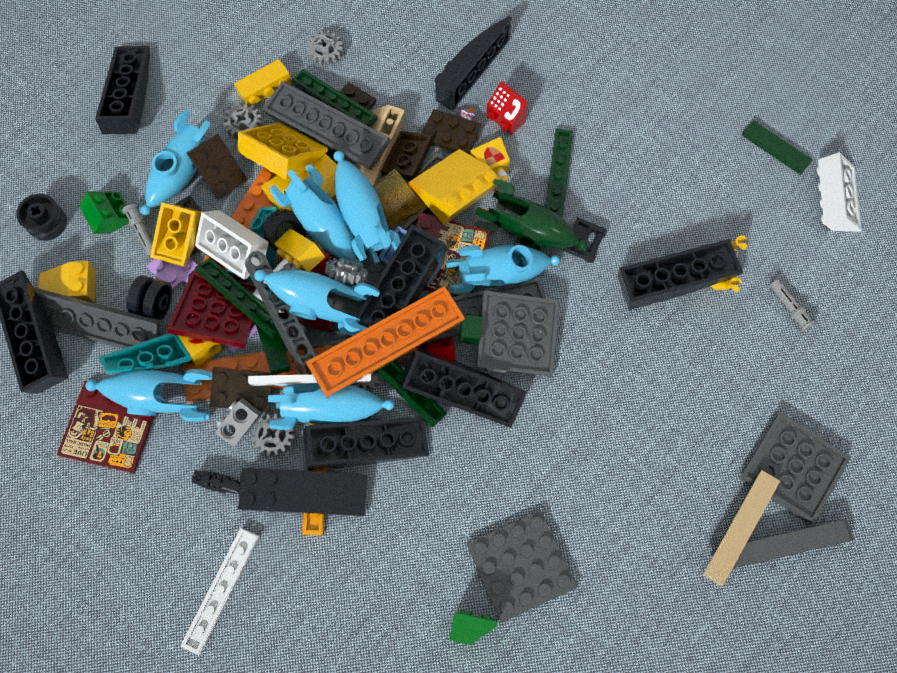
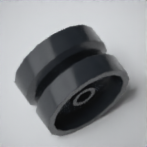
M40 193L28 196L19 204L16 210V218L19 224L36 240H53L60 236L67 225L65 212L49 195Z
M145 275L138 276L132 283L128 293V312L161 321L167 314L171 304V284Z

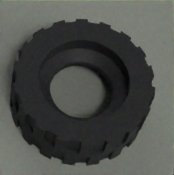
M279 209L276 212H272L263 224V237L269 242L268 245L275 250H278L274 245L279 239L277 228L283 222H289L295 232L304 237L307 236L306 230L295 213L288 209Z

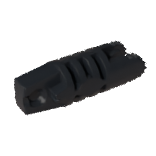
M195 470L191 482L205 489L223 494L227 492L239 494L240 482L232 480L230 476L213 471Z

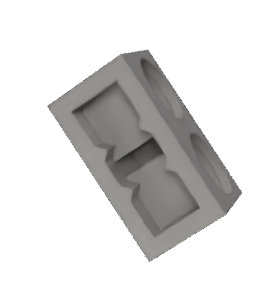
M243 398L238 402L235 400L228 408L230 411L226 418L222 416L216 424L218 429L215 433L233 447L236 446L261 413V411ZM238 409L246 410L247 417H240ZM226 425L234 426L235 433H229L226 430Z

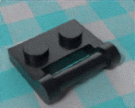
M577 217L572 227L577 239L587 241L591 232L596 234L588 252L579 250L577 246L563 248V251L580 257L588 263H594L596 251L602 238L606 236L607 230Z

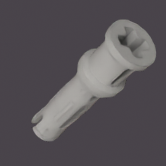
M129 204L122 209V212L126 214L130 221L129 226L136 231L148 258H150L153 239L145 226L146 220L141 216L138 204Z
M780 279L775 280L769 285L790 311L791 319L796 320L802 332L807 331L817 323L806 312L807 309L798 304Z

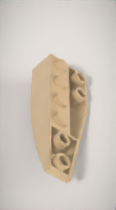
M391 105L373 109L372 113L377 115L378 120L370 127L388 136L391 142L372 170L357 162L355 165L369 179L374 189H376L382 176L381 169L406 122L405 110Z

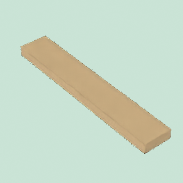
M763 470L759 472L703 573L704 576L720 586L724 585L780 480Z

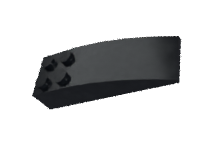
M506 17L480 33L452 61L447 62L443 72L439 73L434 81L436 102L452 111L457 107L509 42L511 17Z
M115 46L95 117L102 134L138 133L147 90L149 46Z
M411 224L374 286L379 290L380 294L378 297L369 295L356 318L360 319L358 324L369 328L416 302L449 247L441 240Z
M727 239L621 267L617 277L628 310L704 289L741 275L743 271L731 240Z
M21 270L0 281V321L20 392L39 394L68 379L59 344L45 309L26 273Z
M420 347L413 349L400 380L401 387L510 428L527 393L489 374Z
M422 417L306 425L303 429L306 470L369 465L429 456L425 421Z
M242 468L238 510L365 516L367 475Z

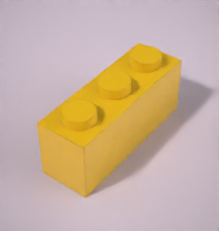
M278 59L234 83V86L244 104L246 103L249 108L251 105H256L265 98L271 97L281 81L289 85L292 84L289 72Z
M291 228L274 243L278 248L276 251L282 259H286L291 265L293 264L298 270L303 269L310 272L325 258L314 242Z

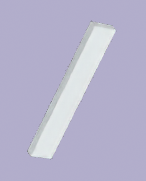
M312 374L248 376V383L251 386L317 383ZM371 374L355 383H370Z
M240 528L180 645L181 647L197 655L202 654L260 536Z

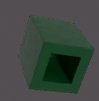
M474 313L463 315L465 320L460 323L459 343L478 345L481 339L482 317Z

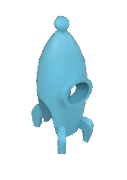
M184 110L176 118L174 129L178 133L152 159V168L148 174L145 190L146 205H143L140 209L142 215H149L152 207L169 201L179 194L190 182L197 169L186 152L206 140L203 139V135L210 126V122L205 120L200 128L188 123L186 124V120L190 115L188 110Z
M336 151L333 155L334 159L338 161L335 172V194L342 216L355 236L352 240V248L360 261L367 258L364 251L367 250L373 264H378L380 260L376 251L389 248L390 244H392L396 251L401 243L400 238L395 231L388 229L382 203L369 179L352 163L344 160L345 156L342 151Z
M311 164L305 168L310 177L308 176L303 182L292 169L287 172L292 181L289 182L290 186L284 191V194L275 185L270 188L276 202L282 207L291 206L303 228L323 250L338 259L345 258L359 263L358 266H363V263L356 259V254L352 248V240L354 239L352 231L345 222L337 204L320 187L323 183V178Z
M477 245L459 248L458 253L460 256L467 255L466 259L446 261V267H459V275L463 282L462 284L451 285L452 292L468 293L474 289L475 285L506 286L528 281L541 274L550 264L558 265L560 258L557 255L549 258L543 252L523 245L496 246L486 250H481Z
M257 270L254 273L257 281H266V284L275 295L290 306V313L309 320L320 318L337 322L339 331L350 336L358 334L367 329V327L358 324L360 319L332 309L327 303L328 293L361 302L362 299L366 300L369 295L378 297L380 294L378 289L367 283L362 282L349 287L329 277L304 270H282L266 274L263 270Z
M150 369L127 371L106 377L98 383L91 379L85 384L88 391L97 389L111 401L126 407L128 414L156 416V413H180L183 420L192 422L205 421L210 418V412L199 411L200 405L171 403L163 397V388L167 383L203 385L202 380H212V372L207 370L190 369L184 375Z
M318 383L275 385L286 386L284 387V395H268V402H280L276 403V410H280L281 418L283 419L270 420L269 426L278 430H290L295 426L296 421L310 424L357 422L376 414L382 408L392 410L395 403L392 399L382 401L375 394L355 385H349L328 398L325 397Z

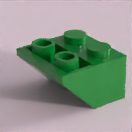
M87 191L79 205L94 234L112 233L130 222L126 214L122 212L127 203L120 192Z
M460 609L459 613H454L449 641L471 645L495 629L498 622L493 621L494 617L481 614L480 618L473 617V612Z

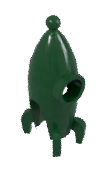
M494 179L493 184L502 188L503 192L495 191L493 197L498 199V204L520 215V217L493 208H489L488 211L480 207L476 209L475 214L490 221V223H485L477 220L476 225L479 228L491 231V233H495L501 228L517 237L521 245L538 251L541 247L568 248L577 246L579 250H585L588 246L587 241L577 239L573 229L560 215L536 202L513 195L515 191L514 186L503 180Z

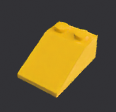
M161 203L150 257L185 267L195 246L201 211L175 204Z
M88 260L68 262L39 273V289L95 303L96 269Z

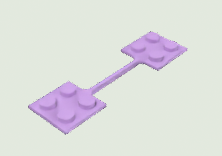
M190 257L185 267L154 259L146 267L159 280L169 282L173 290L181 282H188L189 275L198 264ZM255 323L252 327L249 338H251L257 332ZM226 345L233 353L239 349V347Z

